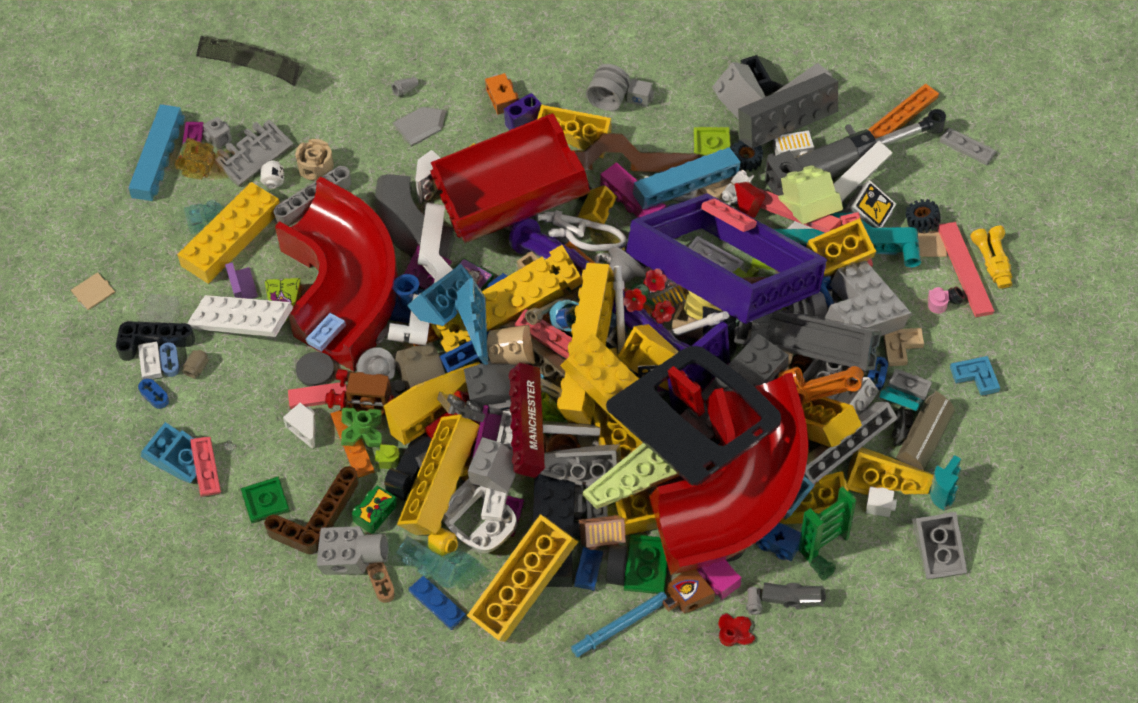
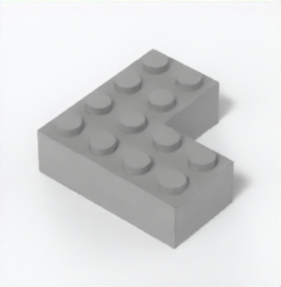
M867 261L837 269L830 286L843 301L830 305L825 318L880 330L881 336L904 328L911 312Z

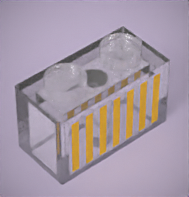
M668 278L666 283H664V290L651 292L648 289L647 297L654 303H663L668 300L674 308L685 303L689 294V290Z

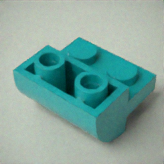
M956 455L952 457L945 469L937 465L934 472L930 497L933 503L942 510L947 505L951 506L956 498L955 494L959 488L957 485L959 477L957 476L962 468L960 467L961 458Z

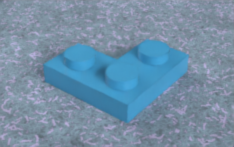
M988 356L950 364V370L955 383L975 380L980 396L1000 391L999 383Z

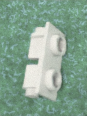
M740 170L731 182L733 184L741 182L752 184L750 181L754 175L748 177L744 170ZM729 183L722 192V198L725 201H729L728 205L737 204L735 186Z

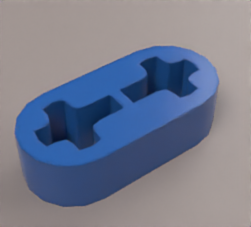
M877 357L875 370H869L868 377H870L872 382L875 377H878V383L875 386L879 391L884 386L888 370V362L883 357ZM878 364H882L880 371H876Z
M147 378L139 383L138 389L140 394L153 407L162 409L168 405L169 398L167 393L154 380ZM144 387H151L152 392H150L148 389H144ZM155 396L163 398V401H157Z

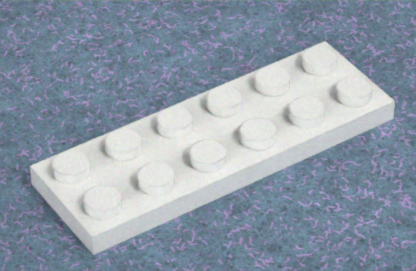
M205 295L187 324L191 325L192 329L276 337L292 311L293 306L290 302Z

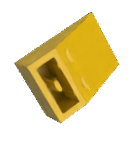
M649 324L634 326L617 357L629 369L638 373V366H659L679 351ZM668 379L659 385L669 391Z

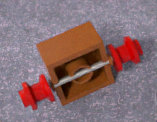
M350 372L346 391L343 390L341 394H336L335 390L331 389L329 393H326L325 404L328 405L329 409H333L334 405H337L342 410V408H346V405H349V408H354L357 412L376 409L381 410V415H386L384 405L395 398L391 393L389 376Z

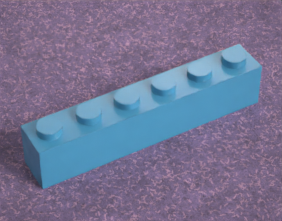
M160 104L129 185L131 198L153 201L154 196L158 195L159 182L164 179V168L169 165V155L174 151V141L179 138L180 125L184 124L185 117L182 115L181 107Z
M730 147L719 150L713 154L702 156L699 159L686 162L683 165L672 167L664 172L656 173L653 176L634 182L633 196L644 210L735 176L739 171L741 162Z

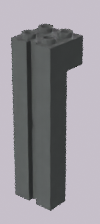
M779 309L746 324L740 321L739 326L734 330V342L747 345L759 334L779 349L849 367L857 366L862 370H875L877 359L875 352L876 347L879 346L881 331L787 309Z

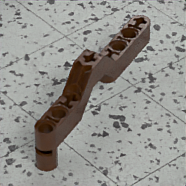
M602 133L585 151L574 150L584 170H593V162L604 152L623 153L631 162V171L664 172L672 167H677L702 157L700 153L639 152L621 133Z

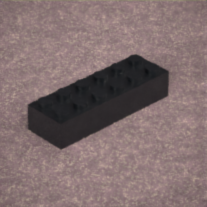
M539 474L534 480L533 524L541 514L573 537L575 482ZM573 550L546 587H572Z

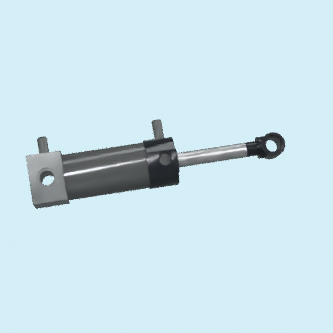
M932 109L928 116L923 118V121L876 139L869 130L865 129L856 133L851 124H847L845 130L849 136L796 157L793 156L790 150L778 155L769 154L766 162L765 181L773 194L780 196L784 194L781 178L786 177L790 172L803 171V168L813 165L816 168L830 172L832 179L844 175L878 141L888 146L924 131L932 134L941 133L944 130L946 114L941 109Z

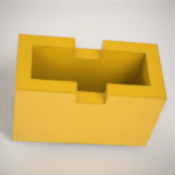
M606 185L591 189L577 218L605 224L609 215V208H612L617 196Z

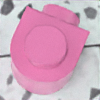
M940 287L929 290L928 308L930 311L936 314L945 312L949 301L948 291H944Z

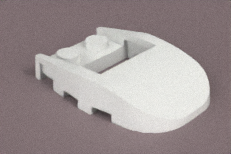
M468 479L451 496L448 503L449 508L444 514L442 521L459 540L480 553H489L500 547L515 531L517 527L516 516L513 510L505 504L502 522L485 520L469 537L464 534L454 523L480 496L485 499L487 490L486 487H478L470 483Z

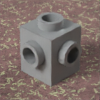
M218 116L203 124L205 131L203 135L206 141L211 142L217 149L232 141L229 125Z

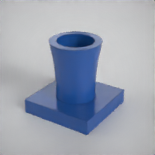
M404 274L397 277L394 281L393 289L397 294V299L389 320L409 323L411 309L407 305L413 301L414 294L419 295L425 290L419 289L417 277L411 274Z

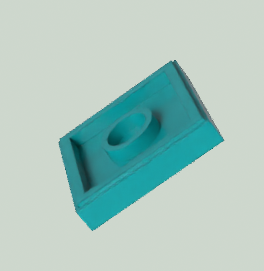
M891 387L881 390L879 396L915 411L921 408L924 401L921 398Z

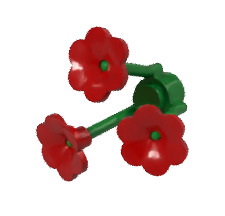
M660 269L648 270L644 280H641L640 283H635L631 289L625 291V297H623L624 306H626L629 312L640 311L643 309V304L647 302L655 308L652 316L656 318V322L660 324L664 321L669 322L672 319V314L675 312L671 302L666 300L663 303L658 302L656 304L647 297V287H649L651 292L662 291L665 288L664 283H666L667 277L662 274Z

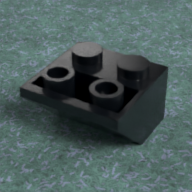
M758 55L740 60L741 64L749 66L764 95L774 93L785 86L772 61Z

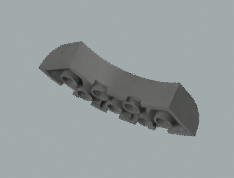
M394 174L380 176L377 179L375 189L376 214L386 226L392 243L401 251L413 257L418 245L420 246L425 215L418 210L411 198V177ZM442 225L439 255L449 260L455 240L453 227Z

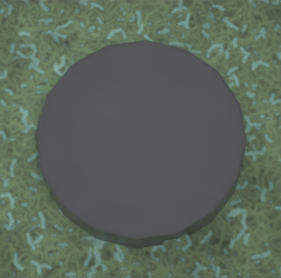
M322 352L307 353L297 362V378L304 385L310 387L326 384L334 374L332 359Z

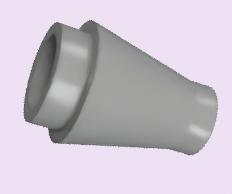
M416 77L395 80L391 84V88L395 96L402 97L417 87L419 83Z

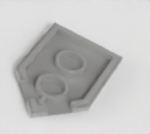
M420 107L392 122V124L409 145L413 146L442 130L447 110Z

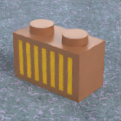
M619 515L579 520L581 544L588 547L589 550L599 549L602 545H607V547L611 545L619 546V543L626 542L624 518Z

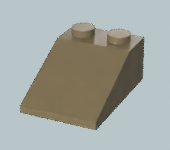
M433 342L427 343L426 346L419 345L397 351L395 359L396 370L401 380L405 383L406 390L445 374L440 356Z

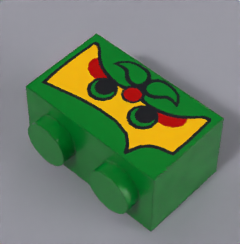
M376 485L373 490L368 491L363 502L356 505L353 509L352 517L354 523L369 533L374 534L397 507L396 497Z

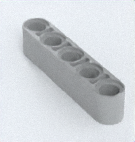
M345 166L336 167L322 176L343 189L351 185L350 171ZM316 181L274 208L276 223L280 221L289 226L307 213L316 193Z

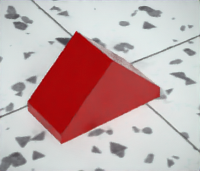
M749 182L735 183L739 210L755 218L766 195Z

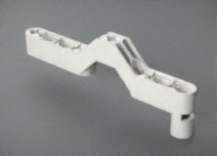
M426 203L418 264L422 265L435 279L434 283H436L453 269L439 255L445 206ZM414 294L413 300L419 295ZM411 311L409 326L390 323L388 340L406 341L426 346L429 323L420 321Z

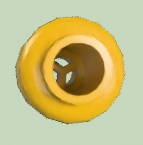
M440 528L436 534L428 536V547L432 552L447 557L457 550V536L445 528Z

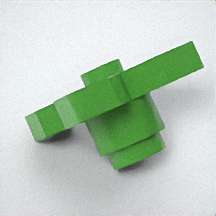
M342 408L341 422L348 426V428L342 431L341 445L354 446L361 438L368 447H380L381 433L375 427L381 424V410L369 409L368 411L357 412L354 408Z

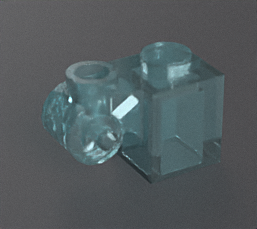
M210 200L205 205L200 203L184 207L190 234L199 233L207 226L208 219L211 218L213 220L222 211L221 204L215 200Z

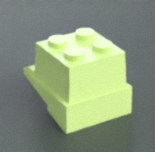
M811 165L804 167L803 171L790 172L786 177L781 178L784 194L778 196V198L802 224L843 210L840 194L835 191L830 172Z

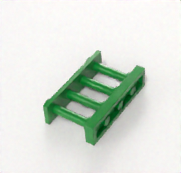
M843 486L839 489L837 502L821 513H815L811 508L804 512L798 551L811 565L818 560L819 549L839 535L845 541L849 539L856 499L852 492L847 491Z

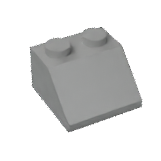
M482 437L468 469L470 483L508 494L516 475L512 464L513 451L500 442Z

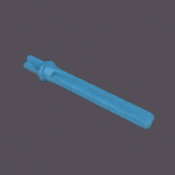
M660 592L593 634L585 635L583 640L571 646L572 652L576 657H579L590 649H596V646L663 606V600L668 598L664 592Z

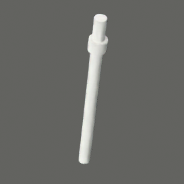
M614 266L615 282H613V290H615L619 354L625 344L623 289H625L624 281H622V266Z
M726 311L712 313L704 319L669 330V332L675 337L707 325L713 326L719 324L722 320L728 319L729 314Z

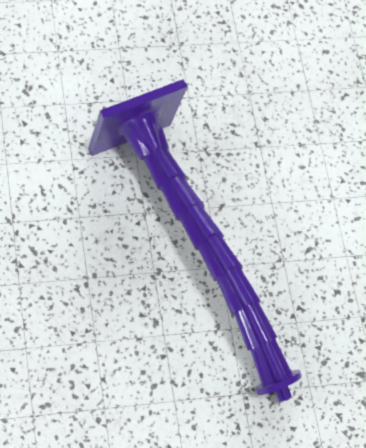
M527 218L517 222L510 232V247L519 254L533 251L536 255L547 259L551 257L550 251L563 245L582 277V272L586 269V264L589 262L574 249H569L554 237H549L542 233L537 221ZM614 299V304H613V309H612V312H613L614 314H616V300H615V299ZM624 306V323L631 330H633L634 326L649 324L676 350L681 351L689 347V345L683 342L680 343L644 309L629 312L626 306ZM721 321L692 346L702 347L724 363H730L728 325ZM691 363L682 369L689 380L698 383L702 389L715 377L696 363ZM668 378L670 406L676 411L680 406L681 400L673 394L670 379Z

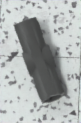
M764 582L762 601L783 604L786 608L790 606L800 609L802 605H823L826 602V594L823 586H802L798 583L779 585Z

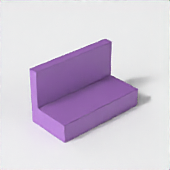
M233 262L225 264L235 298H257L258 294L250 268L247 267L235 271Z

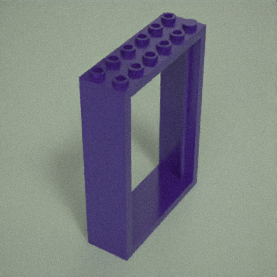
M708 193L633 219L631 222L626 253L653 270L660 269L662 274L668 279L719 309L728 312V314L745 324L820 292L827 262L826 258L757 221L755 228L742 232L702 210V203L715 198ZM702 228L780 273L751 284L679 243L674 238Z

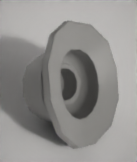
M612 246L609 250L611 256L609 265L613 272L614 266H622V281H624V284L634 277L643 278L646 275L644 267L628 253Z

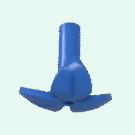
M823 276L820 293L824 294L826 305L830 308V305L835 303L827 289L833 288L830 286V276Z

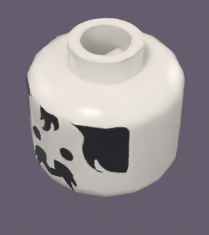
M268 161L261 167V183L269 189L281 186L284 182L283 166L277 161Z

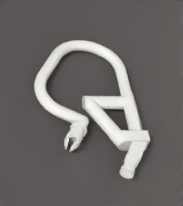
M558 210L535 215L536 221L553 222L554 225L561 227L560 229L548 231L549 236H566L572 244L584 250L609 251L612 246L622 249L627 244V238L623 232L610 225L564 215L562 211ZM585 227L613 233L621 242L617 244L593 245L579 241L573 234L581 238L584 236Z

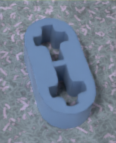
M164 343L159 349L161 368L165 376L173 377L180 370L178 352L173 343ZM168 349L171 350L170 357H167L166 354ZM170 362L172 363V366H173V367H172V370H168V368H169V364H168V363H170Z

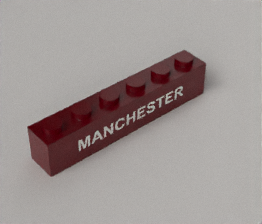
M519 362L509 372L510 413L512 417L510 428L512 430L511 446L513 447L512 464L514 473L536 478L545 469L540 368Z

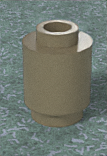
M193 350L183 365L184 369L182 372L186 376L196 379L208 364V355L202 350Z

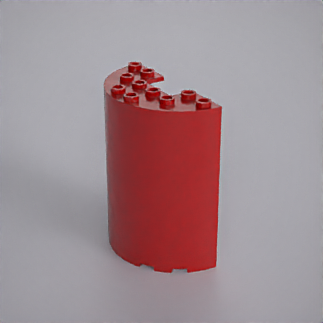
M554 113L430 162L433 168L430 170L437 189L442 190L440 197L450 217L451 224L457 237H462L464 244L590 193L586 172L575 151L570 150L564 131Z

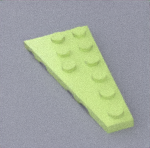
M643 443L584 490L583 496L598 509L680 475Z

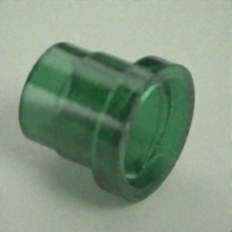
M821 555L816 556L810 563V566L821 580H826L836 569V565L833 562L827 561Z

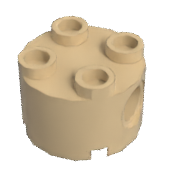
M320 139L308 140L309 142L305 144L303 142L298 146L295 156L300 175L308 180H318L320 176L322 177L333 170L332 151L327 142Z

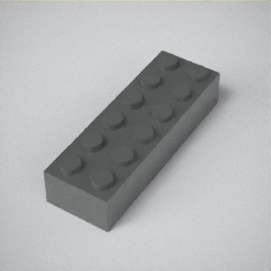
M823 73L738 108L739 140L749 147L755 148L781 135L788 134L837 113L838 80Z

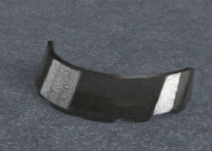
M211 35L200 37L196 56L200 58L220 60L265 72L288 82L292 86H296L305 66L303 63L297 62V59L284 56L283 53L246 42H238L234 39L216 38Z

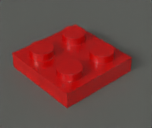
M674 366L670 368L668 374L673 394L695 414L701 416L705 413L701 387L698 383L689 380L684 371H679Z

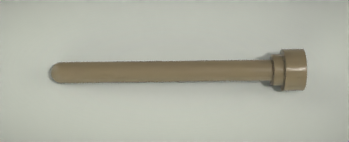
M579 288L540 309L532 308L525 313L527 322L535 325L542 320L543 315L550 312L552 306L559 300H573L579 297Z

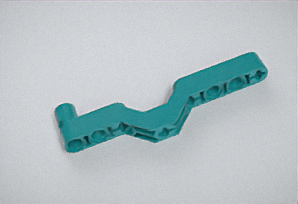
M833 213L831 216L840 219V216L853 213ZM861 219L876 253L903 252L904 265L906 267L913 268L921 264L920 249L918 248V231L916 228H872ZM773 229L806 247L808 240L824 234V232L816 229Z

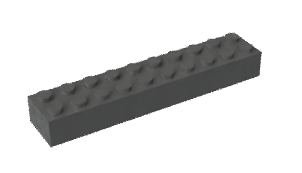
M757 334L728 366L755 387L777 379L779 372L785 371L788 367L789 355ZM717 377L701 393L704 400L705 413L698 416L688 407L680 415L716 444L719 442V439L715 438L705 401L715 389L723 388V391H733ZM678 476L648 488L646 491L652 494L657 487L680 482L683 478Z

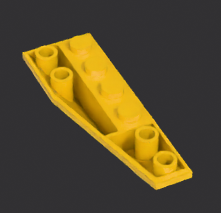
M477 361L417 384L385 404L384 409L390 434L404 445H407L425 433V427L446 412L437 399L439 392L448 395H454L457 390L469 393L464 369L479 365L480 362Z

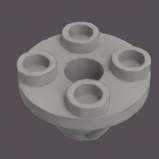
M375 347L361 354L356 368L358 372L365 374L389 376L390 381L394 376L396 364L390 352L383 348Z

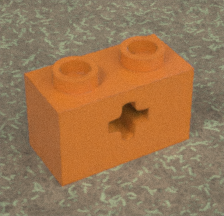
M505 73L485 79L486 91L497 115L504 113V108L519 100L517 92L513 91L511 79H508Z

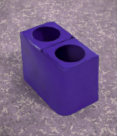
M530 93L504 108L505 126L512 130L536 120L542 103Z

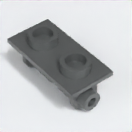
M901 406L894 412L898 419L894 421V429L892 431V438H894L893 446H896L898 443L903 445L910 431L906 427L911 428L913 425V413L910 409H905V406Z

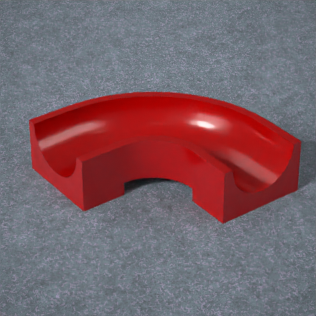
M320 176L316 181V193L313 202L304 217L292 227L280 221L275 226L280 251L309 268L313 265L319 271L313 285L293 306L289 314L293 337L307 344L306 338L329 313L344 320L346 326L326 346L322 353L355 372L361 354L377 346L376 339L387 325L394 310L397 294L393 289V285L398 277L395 252L388 230L375 211L354 194ZM307 344L308 346L312 347L313 349H315V350L321 352L320 350H318V349L314 348L313 346Z
M792 372L786 373L768 383L755 386L781 414V424L776 431L761 439L758 444L721 470L716 471L700 485L694 486L684 480L659 486L649 496L670 575L708 567L745 551L769 533L793 504L805 475L808 458V434L804 411ZM723 388L715 389L705 401L716 439H719L720 446L727 445L761 420V417L734 391H723ZM759 429L753 434L757 437L763 431Z

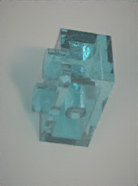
M409 536L405 538L396 552L402 557L400 561L409 567L414 564L418 567L417 572L426 578L428 575L435 577L445 562L443 558Z

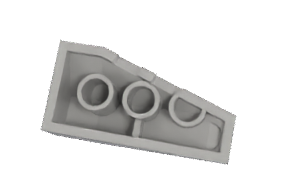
M620 444L544 452L545 469L540 474L560 480L572 481L578 485L591 486L622 461Z

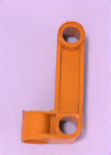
M852 366L845 371L810 381H805L799 367L779 372V377L786 373H793L797 391L801 394L799 397L802 406L807 402L846 391H857L861 388L864 376L863 370L857 366Z

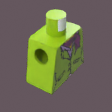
M300 278L265 280L269 301L290 302L294 306L301 298L302 283Z

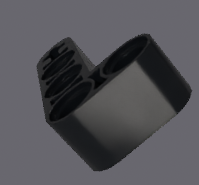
M127 321L119 327L116 349L120 359L130 361L135 357L138 345L157 342L158 346L164 343H173L176 347H189L194 344L195 335L191 325L186 323Z
M423 433L409 443L397 468H390L386 474L384 481L385 490L400 500H407L406 496L410 493L420 470L415 457L427 451L432 441V438L426 433Z

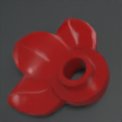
M728 613L720 617L718 621L720 628L719 639L724 646L731 647L736 643L748 645L755 640V636L748 632L751 627V620L748 617L738 616L734 619Z

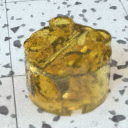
M187 138L182 144L175 160V168L177 170L180 168L182 170L181 174L188 178L202 180L203 177L205 179L208 178L216 159L213 145Z

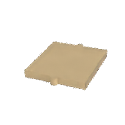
M918 231L920 257H947L946 248L938 231H929L927 233L926 231H923V233Z
M98 272L71 289V292L77 297V301L81 302L87 310L115 293L108 284V280H104Z

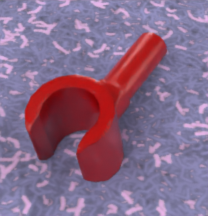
M337 370L336 380H340V387H344L345 382L348 381V370Z

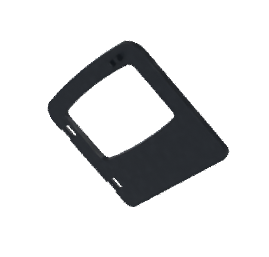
M689 346L682 349L606 402V408L609 413L685 481L694 486L700 485L716 471L721 470L758 444L761 439L776 431L781 424L780 412L766 397L730 366L699 346ZM696 363L739 395L761 417V420L727 445L719 446L673 410L655 391V387L669 378L668 370L673 366L680 371L689 364ZM761 429L763 432L756 437L753 433ZM711 463L715 465L709 471L705 469Z

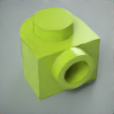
M380 445V450H376L375 461L379 462L380 469H390L398 466L400 454L396 446Z

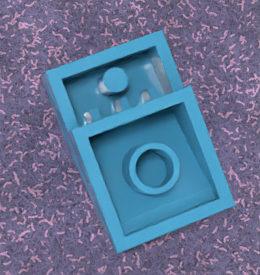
M165 422L142 450L141 457L185 482L191 483L196 477L190 440L194 438L183 430L179 432Z

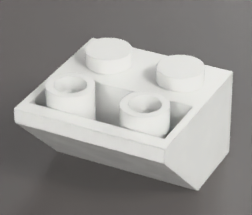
M433 150L419 158L417 162L416 188L420 204L425 200H430L439 191L430 172L433 169L430 162L440 159Z

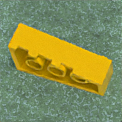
M541 105L537 118L539 119L554 113L564 131L567 143L584 151L602 133H611L612 130L611 118L545 105ZM605 152L599 157L604 158Z

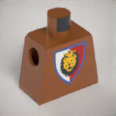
M695 569L680 573L669 583L668 594L670 597L663 600V605L667 611H671L678 606L686 614L714 602L715 592Z

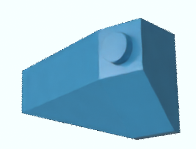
M460 264L422 292L407 306L420 321L444 326L457 314L455 307L457 291L472 276Z
M471 278L457 291L455 307L461 315L478 357L484 365H488L485 295L474 279Z

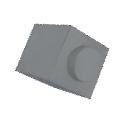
M631 79L627 91V102L648 107L649 101H653L655 91L652 90V83Z

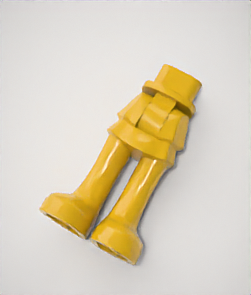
M1001 225L991 228L988 234L985 229H977L970 235L972 242L979 247L985 259L986 270L999 289L1008 288L1013 285L1011 281V264H1009V258L1005 255L1001 243L1006 234L1005 228ZM988 240H989V242H990V244H991V246H992V248H993V250H994V253H995V255H996V256H994V257L992 256V253H991V251H990V248H989V245H988Z

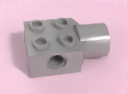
M360 526L321 528L317 567L324 575L363 574L370 563H383L387 561L389 552L387 537L385 534H365Z

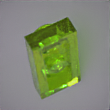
M546 392L541 393L543 420L566 421L553 399Z

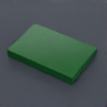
M630 534L624 591L651 594L665 593L668 564L661 538Z

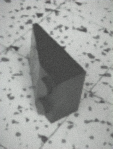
M479 364L465 368L464 373L470 401L477 403L482 408V411L484 405H487L489 409V404L504 403L506 400L511 401V396L509 395V372L516 365Z

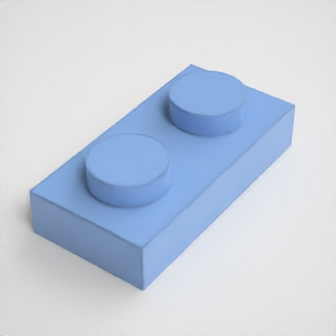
M329 313L306 338L307 344L322 352L346 326L345 321Z

